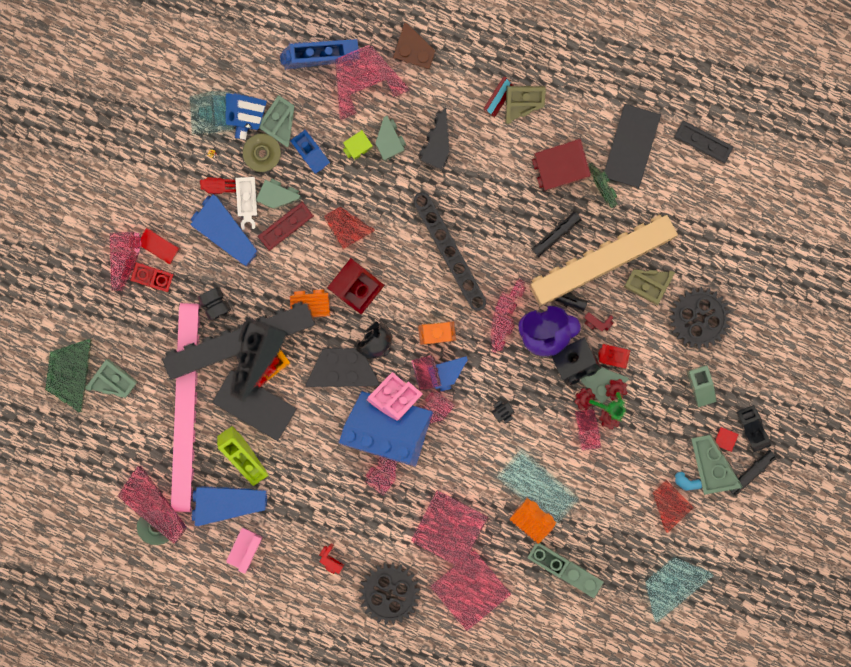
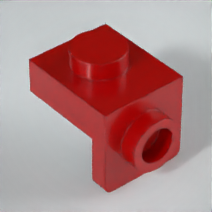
M603 344L598 353L599 363L626 369L631 350Z
M330 543L329 547L324 546L319 556L322 557L320 563L325 565V569L330 573L335 574L336 572L339 574L344 564L328 555L334 546Z

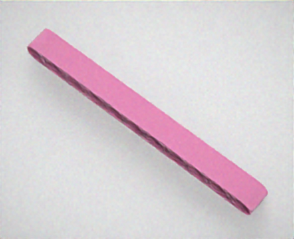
M180 303L177 352L184 350L183 346L193 342L195 345L199 344L197 331L200 328V316H198L200 304ZM196 371L176 378L171 494L172 512H192L190 504L191 499L193 500L191 482L194 476L192 461H194L195 451L193 450V442H195L194 423H196L194 406L197 402L195 385H197L198 373Z

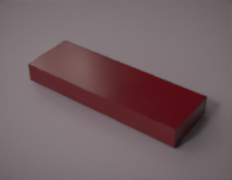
M301 201L257 237L270 252L313 218L314 215L304 202Z

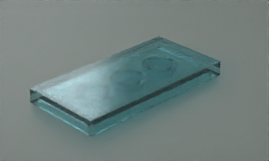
M523 449L517 452L496 477L523 501L528 498L536 502L542 511L553 517L554 521L557 522L556 525L579 500L574 493Z

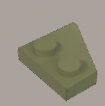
M507 86L505 123L510 124L521 116L524 117L534 110L537 111L545 107L546 87Z
M633 269L624 288L658 305L675 272Z

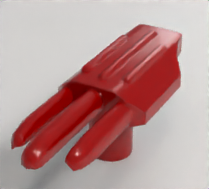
M207 177L204 180H200V189L208 194L235 193L236 189H225V187L236 188V184H225V182L236 183V180Z

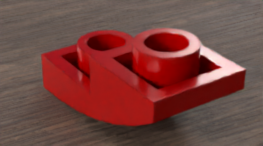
M136 262L130 281L168 292L174 274Z

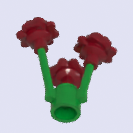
M618 379L610 380L609 384L605 385L606 396L610 397L611 400L618 399V401L610 402L608 406L594 401L595 394L592 393L591 388H582L576 394L575 404L578 405L580 410H588L591 405L602 408L601 416L599 417V421H603L601 426L612 430L614 427H619V421L622 420L625 414L623 395L627 394V384Z

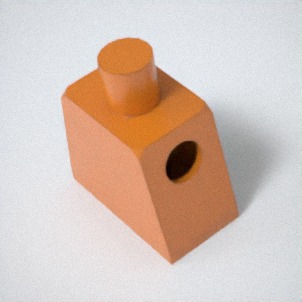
M454 322L418 326L420 345L456 341Z

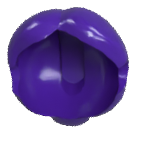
M547 306V311L543 313L534 310L525 314L519 321L518 328L523 344L534 355L543 357L556 355L569 344L571 338L580 333L581 325L579 320L574 316L568 315L564 309L557 306Z

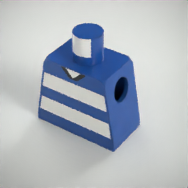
M226 93V124L236 127V139L246 140L248 129H259L267 100Z

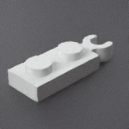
M255 177L236 178L238 217H244L241 222V228L245 230L244 224L250 222L252 229H255V222L252 219V216H257Z

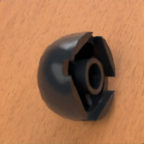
M376 321L365 330L368 333L364 336L363 340L360 341L358 339L355 344V350L366 358L377 359L381 356L385 357L390 353L393 337L390 329L382 321H380V324Z

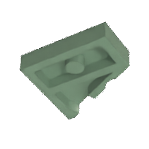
M278 95L262 118L259 129L288 148L295 106Z
M106 359L85 389L126 398L138 381L111 360Z

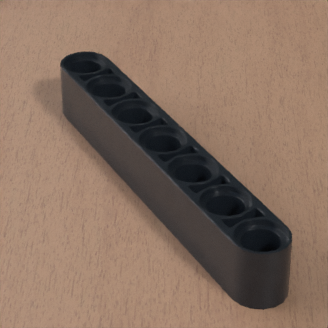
M425 192L416 194L413 201L414 206L472 310H482L486 306L485 296L430 196ZM425 197L428 203L421 207L417 204V199ZM433 213L437 216V220L435 223H428L426 216ZM438 230H443L446 233L444 240L436 239L435 233ZM447 247L455 249L453 257L445 255L444 250ZM462 264L465 268L462 274L455 273L454 265ZM466 280H470L474 284V288L471 291H466L463 288V283ZM480 297L483 300V305L480 308L474 307L472 305L473 298Z

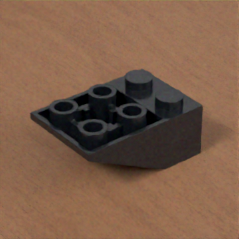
M443 107L442 111L438 110L434 119L436 126L434 129L430 128L426 138L428 144L426 147L423 146L419 153L422 165L440 173L443 172L450 154L447 110L445 107Z

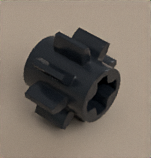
M500 400L493 405L495 409L491 412L499 423L504 421L506 424L513 419L511 415L515 412L508 401L502 403Z

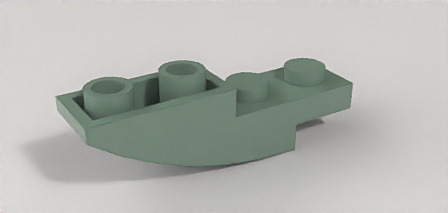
M536 543L527 557L592 598L596 597L604 584V581L592 575L589 571L541 543Z

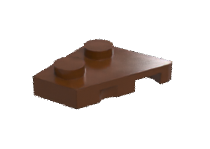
M404 22L393 58L430 70L435 50L411 26Z

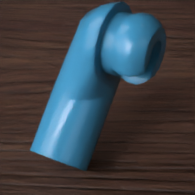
M684 472L675 474V482L683 490L702 489L701 479L690 481L685 477Z

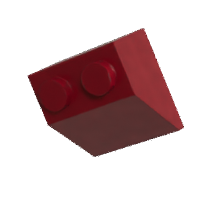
M350 258L327 288L362 315L385 285Z

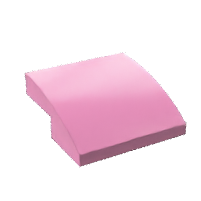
M392 372L371 393L367 401L384 414L398 421L422 396V393L410 382L404 383Z

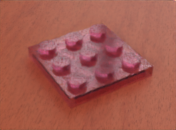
M437 490L411 542L453 565L463 568L488 516Z
M475 549L430 586L466 631L511 595L509 590Z

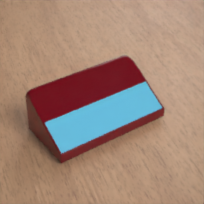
M506 77L501 79L483 109L485 113L493 118L496 117L506 101L507 86H514Z

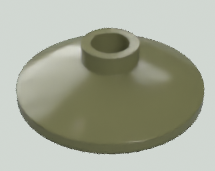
M267 134L253 135L246 141L243 147V159L246 165L257 172L272 170L278 164L281 157V149L278 142ZM261 150L266 151V155L264 157L259 156V152Z

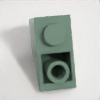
M388 116L383 118L375 142L384 162L405 152L403 147L406 146L403 137H398L395 132L398 128L393 118L389 120Z
M271 178L270 181H264L256 201L275 210L300 201L301 196L298 195V190L292 187L285 189L281 187L282 183Z
M708 365L686 371L697 407L716 402L714 384Z

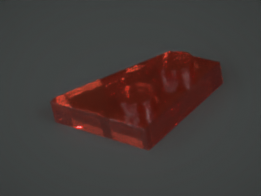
M342 207L333 210L323 217L343 250L375 231L373 227H369Z
M667 480L653 492L666 533L694 508Z

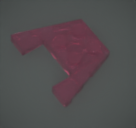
M371 44L335 59L339 117L341 120L357 113L350 98L351 94L381 81L387 80L393 97L409 91L408 86Z

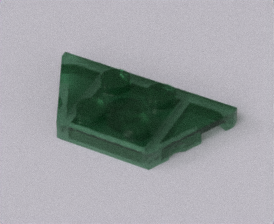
M86 339L50 352L45 390L58 397L59 400L68 404L77 412L83 411L92 339Z

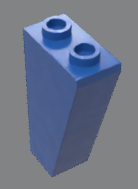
M357 39L289 44L282 51L283 53L280 54L281 65H284V70L355 62L360 58Z
M214 194L211 197L207 196L202 203L204 207L200 212L196 211L190 225L248 267L259 251L220 199Z
M198 486L193 491V502H196V509L192 510V521H195V526H201L266 510L267 489Z

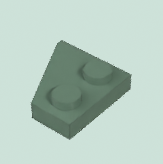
M601 367L602 369L598 370L596 374L586 376L580 379V381L587 388L592 389V393L595 394L596 399L602 404L609 398L605 394V385L609 384L610 380L618 379L626 383L629 380L628 377Z

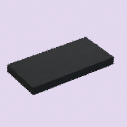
M624 104L602 178L640 188L661 114Z
M231 370L212 403L272 439L279 441L297 408L264 388L258 387V385L253 388L245 401L230 395L234 371Z

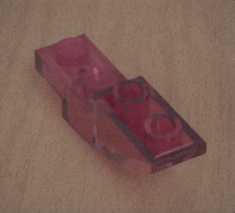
M519 278L509 295L504 292L501 293L493 314L491 349L495 354L497 350L502 351L506 343L503 340L505 335H510L515 326L512 324L514 319L507 315L508 313L513 314L517 306L514 303L518 296L522 297L526 290V287L523 286L525 282Z

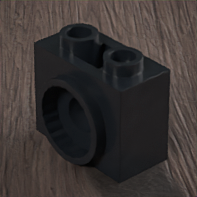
M585 337L567 345L561 352L551 356L562 381L567 386L577 384L580 379L592 376L602 369L590 342ZM579 357L575 363H572L573 358Z

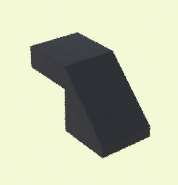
M752 405L736 411L753 453L770 447L771 441L763 428L762 419L756 407Z

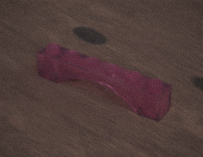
M431 391L425 399L427 404L423 409L433 411L430 424L443 421L455 404L438 391L435 394ZM379 457L377 460L379 462L378 466L370 468L365 475L367 477L365 482L384 496L396 480L397 462Z

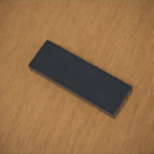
M684 120L674 136L675 139L723 164L726 163L734 146Z

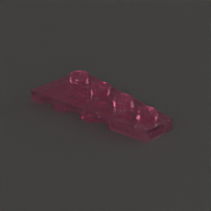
M137 466L117 497L173 544L177 543L187 529L186 525L142 466Z

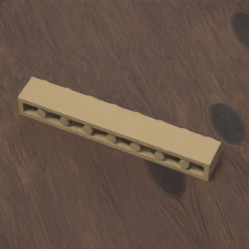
M658 215L650 220L652 223L646 226L644 223L634 228V232L630 234L625 232L617 236L618 240L612 243L609 240L601 244V249L595 252L593 249L583 254L584 257L579 260L576 258L566 262L567 266L561 269L558 266L550 270L549 275L544 278L542 275L534 278L529 288L539 307L675 239L678 234L668 215L663 217Z

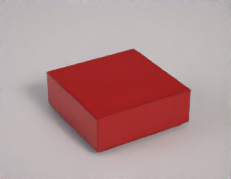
M720 427L715 441L720 448L732 452L739 434Z

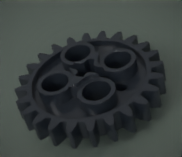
M699 287L698 292H696L695 288H691V294L685 290V297L678 295L680 301H673L672 303L676 307L669 309L674 312L673 315L668 316V318L673 319L669 326H675L672 333L678 332L676 339L683 338V345L689 342V348H692L694 344H696L697 349H700L702 344L705 348H708L709 342L715 346V339L722 341L720 335H727L724 328H730L726 324V321L732 320V318L726 317V314L731 312V310H725L728 303L722 304L721 301L724 297L716 298L717 291L710 294V288H707L705 292H703L702 287ZM701 300L708 302V308L705 311L699 307ZM684 309L691 311V317L688 320L682 316ZM712 309L715 310L714 313L704 317L702 319V323L700 321H697L691 324L690 326L685 327V324L687 322L692 321L698 317L697 313L699 315H703ZM710 317L717 319L715 327H710L708 324ZM695 325L700 328V334L696 337L691 333V329Z
M384 562V568L377 564V571L371 568V576L365 574L364 577L367 581H361V584L365 586L364 588H359V592L364 593L359 596L360 600H364L361 607L367 606L365 614L371 612L370 619H373L375 616L378 617L377 623L384 619L385 625H387L388 620H391L392 624L395 625V619L402 623L403 616L409 619L408 612L415 613L412 606L419 605L415 601V599H420L421 597L416 594V592L420 591L419 587H415L418 580L412 581L415 574L408 575L409 568H406L404 571L401 570L402 564L398 568H395L394 562H392L391 567H388L387 563ZM382 576H386L389 578L390 583L383 586L379 583V579ZM401 583L405 584L408 588L404 593H400L397 590V586ZM377 586L386 592L392 589L394 595L404 597L406 600H400L395 596L387 598L385 592L375 590L373 587ZM379 594L383 600L378 604L374 603L372 596ZM391 602H398L400 608L396 611L392 610L389 606Z

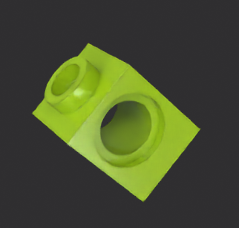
M362 130L343 142L345 146L343 148L344 153L348 158L352 157L354 160L359 158L360 154H365L373 148V145Z

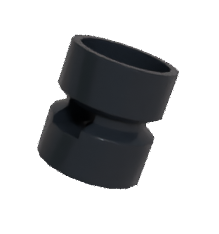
M220 287L213 288L197 297L202 307L207 308L205 314L209 321H213L219 318L220 315H225L232 311L228 302L222 300L224 295Z

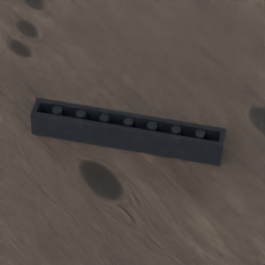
M303 301L293 304L290 310L285 311V308L274 311V316L267 318V315L256 318L258 321L287 332L286 336L316 325L309 304H303ZM244 323L238 325V329L231 332V329L219 332L220 336L214 339L213 336L201 339L202 343L195 345L193 342L183 346L184 350L177 352L175 349L165 353L166 357L161 359L169 380L236 356L237 352L241 350L242 342L239 341V337Z

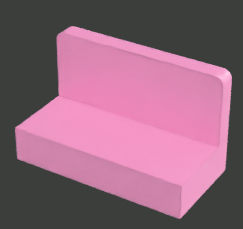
M242 528L226 562L239 568L238 571L245 574L263 537Z

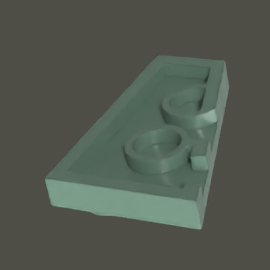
M712 434L691 439L704 495L743 487Z

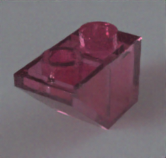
M594 409L575 411L580 450L601 448Z

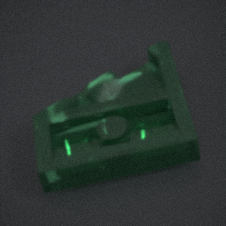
M588 164L594 183L606 204L610 208L617 206L618 204L615 200L617 194L612 187L609 188L607 184L609 178L604 171L601 172L594 164Z

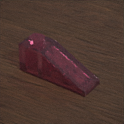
M110 233L111 291H123L140 253L141 238L139 233Z

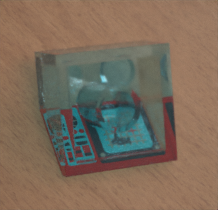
M210 91L189 97L192 135L234 130V126L226 124V93L231 94V92Z

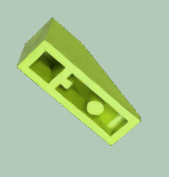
M233 426L217 436L218 449L253 486L268 476L267 471L246 440Z

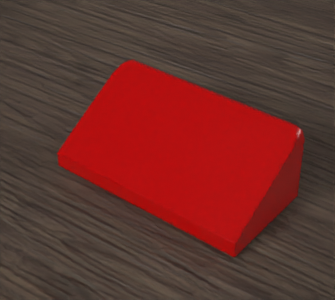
M148 228L145 229L138 243L139 246L169 265L180 250V248Z

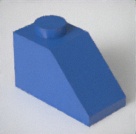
M306 130L290 140L314 174L324 169L330 163Z
M467 356L430 366L436 389L440 388V392L451 389V385L456 382L467 362Z

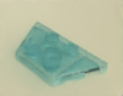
M676 557L668 561L645 581L655 622L658 623L713 577V574Z

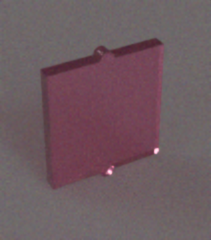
M433 355L411 360L415 372L414 376L417 379L420 391L442 386Z

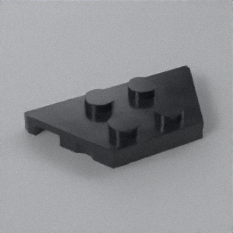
M355 348L322 349L306 382V387L380 385L367 358L356 351Z

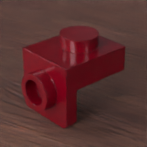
M587 312L583 317L586 320L584 324L591 330L596 328L600 332H603V330L608 331L614 323L611 321L614 318L612 315H609L603 323L590 312Z

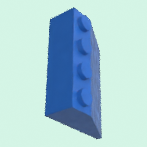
M362 391L344 425L339 444L416 467L433 411L411 406L397 421L369 403L367 398L371 394Z

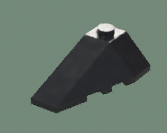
M246 317L239 337V341L242 342L241 350L236 355V359L239 362L238 368L233 374L230 395L241 401L246 400L279 353L287 332L251 317Z

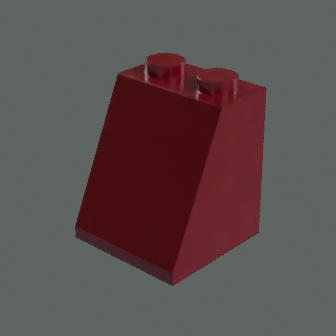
M581 139L534 153V158L531 159L534 170L538 169L540 176L536 177L539 189L543 188L544 192L588 180L591 177Z

